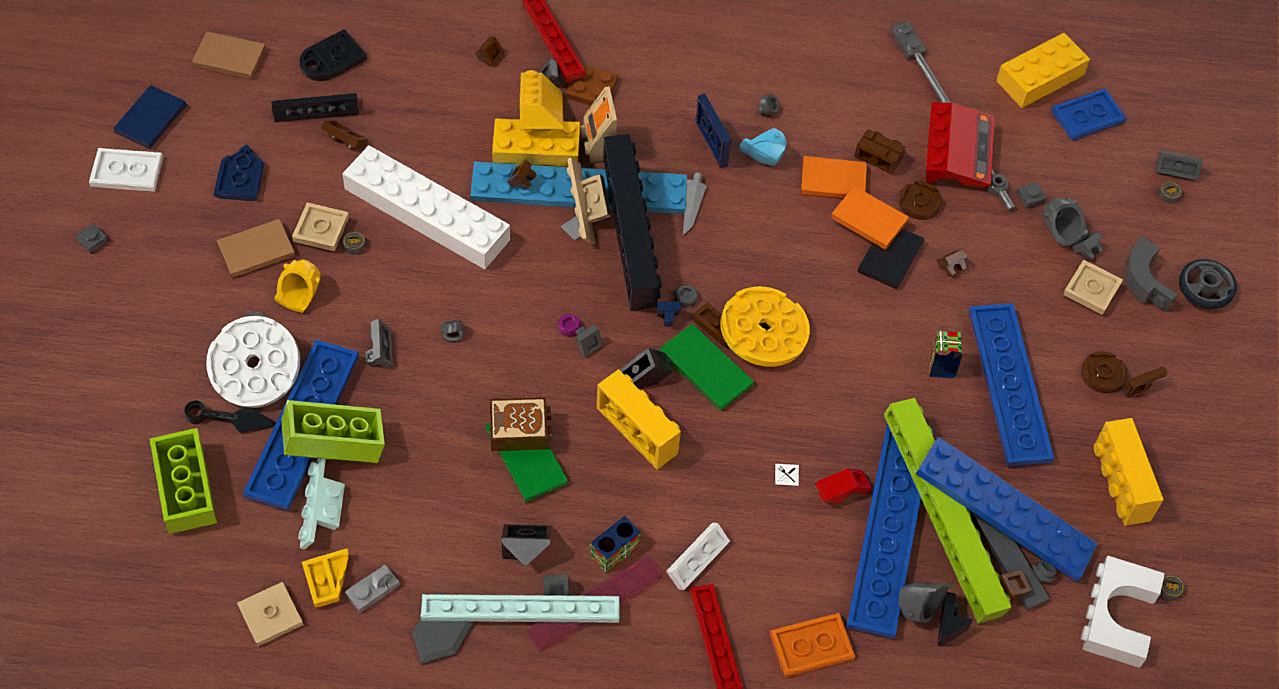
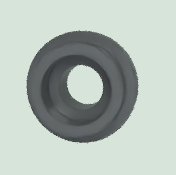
M1045 560L1036 562L1033 565V571L1038 580L1052 582L1055 579L1056 568Z

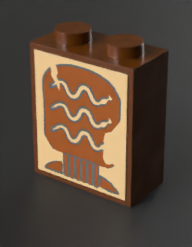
M546 397L490 399L491 451L547 450L548 441L552 440V426H547V420H551V406H546Z

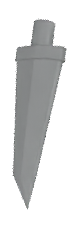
M699 172L694 173L693 180L687 179L686 209L684 211L683 235L693 227L707 185L701 183L702 174Z

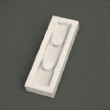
M712 523L666 571L678 589L685 590L730 542L720 525Z

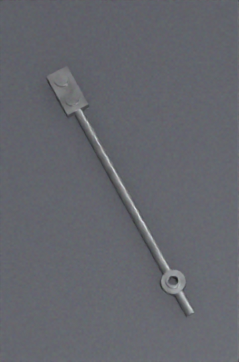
M907 21L891 26L890 33L907 61L915 59L941 102H950L924 60L923 56L926 55L927 50L910 22ZM992 170L991 187H986L987 192L993 196H999L1008 212L1014 211L1016 207L1006 192L1008 180L1002 175L995 174Z

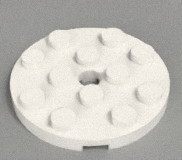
M262 316L243 317L226 325L221 329L222 332L215 341H212L206 362L209 380L214 389L232 404L249 408L270 405L281 399L291 389L297 379L300 368V353L297 343L291 333L275 320ZM253 356H257L260 359L258 365L254 368L249 367L248 360Z

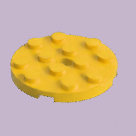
M761 286L749 287L740 290L727 301L720 320L721 332L727 345L742 359L755 365L767 367L785 365L795 360L802 353L808 342L810 326L804 310L798 303L795 304L787 298V294L782 291ZM766 323L770 326V329L766 331L759 324Z

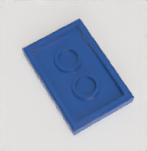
M1105 88L1052 106L1051 112L1071 141L1125 123L1126 116Z

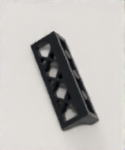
M357 93L271 101L274 122L359 115Z

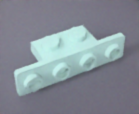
M318 458L310 464L308 469L310 481L305 490L307 501L302 511L304 521L298 536L299 540H301L300 548L304 550L314 542L316 525L336 530L340 524L345 484L323 477L326 458Z

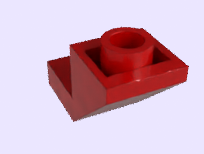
M851 468L844 469L815 483L819 496L825 503L841 504L851 493L868 494L873 489L863 470Z

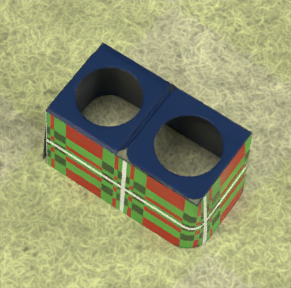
M937 331L930 355L929 377L954 378L957 375L962 359L961 332ZM938 351H951L947 355L937 354Z
M626 516L622 517L590 543V556L592 560L605 573L607 561V572H609L639 547L641 532ZM621 528H626L632 535L628 538H622L617 534V531ZM609 537L612 538L615 542V548L611 552L601 551L598 546Z

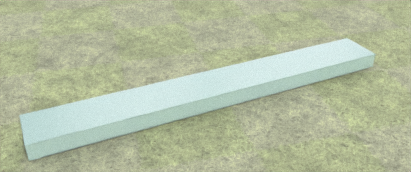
M422 595L421 621L619 622V596Z

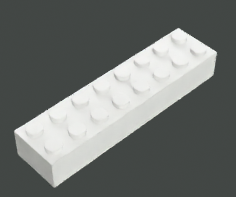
M369 145L342 173L345 190L483 269L490 265L510 241L509 224Z

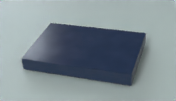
M150 85L113 128L114 132L151 149L187 106L186 101Z
M706 94L698 95L695 123L718 165L721 168L727 167L731 139Z

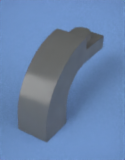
M1142 236L1132 248L1125 264V281L1130 292L1143 305L1147 300H1150L1154 305L1167 312L1173 305L1177 294L1152 276L1149 266L1154 262L1160 248Z

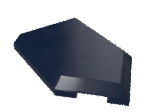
M247 144L241 147L237 153L232 156L228 155L221 160L213 193L215 197L241 201L257 200L265 164L252 152V149Z

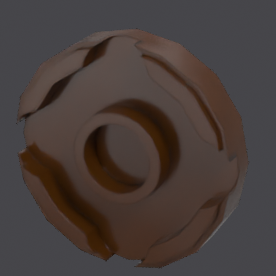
M922 181L905 185L899 197L901 210L909 217L918 220L930 219L936 216L940 211L942 197L938 193L937 188Z
M1099 351L1090 354L1085 359L1081 367V375L1087 386L1096 392L1113 393L1121 389L1125 383L1127 368L1125 363L1116 358V355L1113 353Z

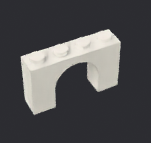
M1107 556L1104 563H1099L1095 576L1099 577L1098 584H1094L1091 592L1094 602L1093 605H1089L1086 613L1089 623L1088 626H1084L1081 634V640H1084L1082 650L1140 668L1147 658L1151 637L1119 626L1108 612L1107 601L1115 596H1129L1154 604L1161 592L1164 573Z

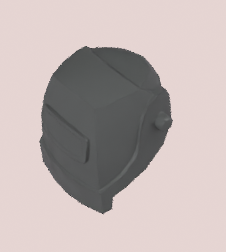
M1069 197L1054 198L1042 210L1043 219L1048 230L1061 246L1075 244L1088 236L1089 232L1086 230L1084 214L1078 206L1077 200L1073 201Z
M926 581L905 585L900 589L898 605L906 619L918 623H928L938 612L947 589L953 588L954 584Z

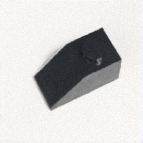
M647 348L620 369L624 375L627 374L633 380L634 385L638 389L655 385L673 372L666 353Z

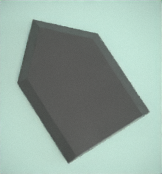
M435 592L434 595H445V594H443V593H441V592ZM420 618L412 632V636L421 664L424 665L438 658L456 655L474 621H421Z

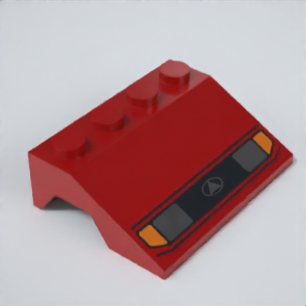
M931 102L926 183L932 184L939 178L957 179L964 186L991 187L995 116L951 102Z

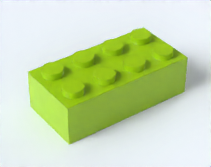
M287 400L281 419L284 455L378 463L385 445L380 409Z
M194 428L150 438L163 518L168 533H177L217 523L202 441L198 429Z

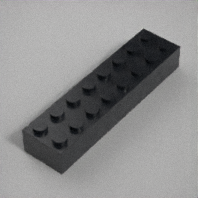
M630 134L604 137L603 163L630 311L656 308L657 299H661L660 288H662L661 277L657 275L656 271L658 269L657 256H653V236L649 235L651 225L650 219L646 217L645 213L647 211L646 198H642L643 182L638 176V173H640L639 161H635L636 145L635 142H631Z

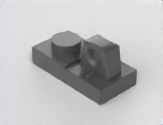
M1160 150L1155 172L1197 180L1203 158Z
M380 319L371 321L370 337L373 341V348L365 352L366 363L369 366L381 365L385 369L393 367L391 328Z

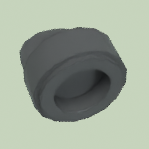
M773 94L764 95L758 106V113H764L768 116L776 114L779 110L777 97Z
M451 320L440 324L442 336L445 340L456 342L463 338V321ZM457 331H458V335H456V336H449V335H448V333H452V332H457Z

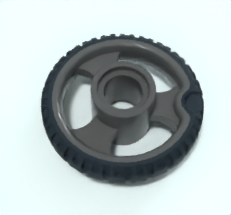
M1209 259L1194 260L1183 268L1179 276V286L1184 297H1187V300L1192 302V304L1202 308H1222L1228 305L1236 294V279L1233 273L1226 266L1220 264V262ZM1198 269L1201 273L1196 283H1188L1189 273ZM1222 277L1225 279L1228 287L1220 285ZM1215 294H1217L1220 297V299L1214 300L1210 298H1212Z

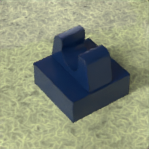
M680 302L657 303L656 313L657 316H663L664 326H673L674 316H679Z

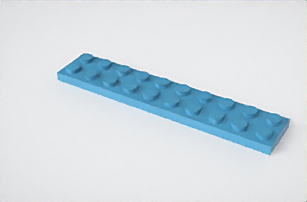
M474 162L470 201L576 207L575 199L571 193L572 182L568 176L567 167L532 165L531 169L537 175L532 181L526 178L531 183V186L524 190L518 186L513 188L507 183L515 167L519 164ZM581 168L583 179L599 174L604 177L609 208L612 210L605 170ZM653 172L638 173L639 179H642L643 182L642 198H646L647 211L645 212L684 214L686 209L687 175Z

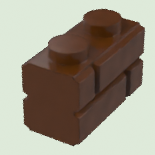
M867 129L857 144L855 157L893 174L903 158L906 146L902 145L898 140L884 137L878 131L873 132Z

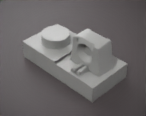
M383 565L345 591V595L357 611L361 613L400 586V583L387 566Z

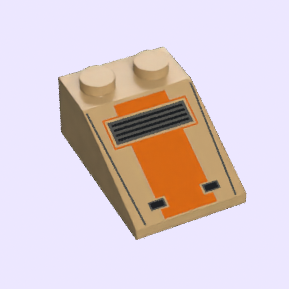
M610 87L603 89L584 115L583 125L580 126L581 138L586 140L583 143L584 153L589 155L590 163L603 161L604 137L616 136L617 118Z

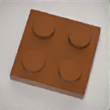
M582 64L586 71V77L571 81L566 92V99L592 106L605 87H610L612 95L618 81V74Z

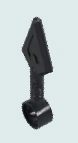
M194 400L187 403L184 408L185 417L189 423L199 424L205 418L228 421L234 425L239 433L275 425L274 420L249 407H242L234 413L206 409L201 401ZM199 408L202 412L199 416L193 417L189 415L190 410Z

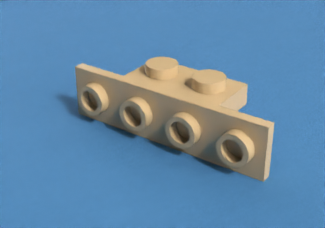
M568 158L569 167H567V173L572 182L571 193L576 203L575 214L580 224L578 229L579 235L584 241L595 244L592 223L611 217L604 177L599 174L583 179L581 164L572 158Z

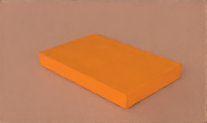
M804 156L801 194L844 199L854 186L865 192L867 162Z
M856 186L849 191L831 213V219L885 250L909 219L905 214Z
M840 613L773 629L769 632L784 678L852 661L856 657Z

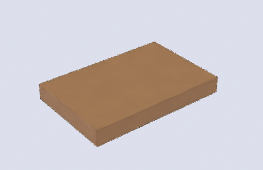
M206 31L192 60V65L197 68L252 79L266 47L263 43Z
M280 219L217 240L218 247L232 278L295 256Z

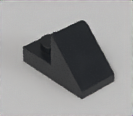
M946 592L944 597L937 646L942 647L965 633L972 624V619L957 616L959 603H955L956 593Z

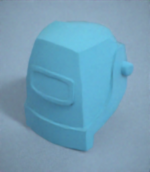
M772 128L753 140L745 138L739 145L738 150L761 164L775 166L785 153L787 140L781 131Z

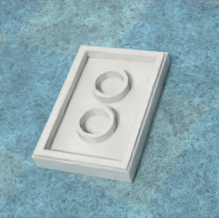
M98 148L89 180L90 187L155 192L163 154Z

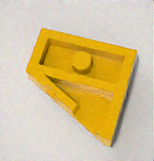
M348 548L302 562L315 608L339 601L349 559Z

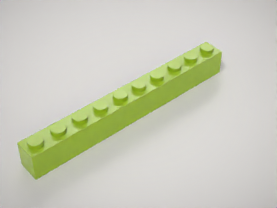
M915 398L891 403L885 411L884 417L977 623L1003 617L1011 609L1010 598L1001 586L999 574L994 570L990 562L988 551L983 547L980 533L972 523L970 511L915 474L935 441L932 429L925 421L922 407L918 405Z

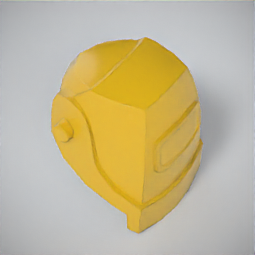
M293 260L290 264H284L285 270L278 279L277 294L274 299L287 309L303 313L317 291L321 280V271L307 260Z

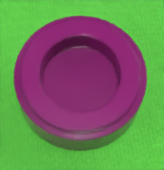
M565 314L560 317L558 321L559 332L566 337L577 335L575 331L580 328L579 318L573 314Z

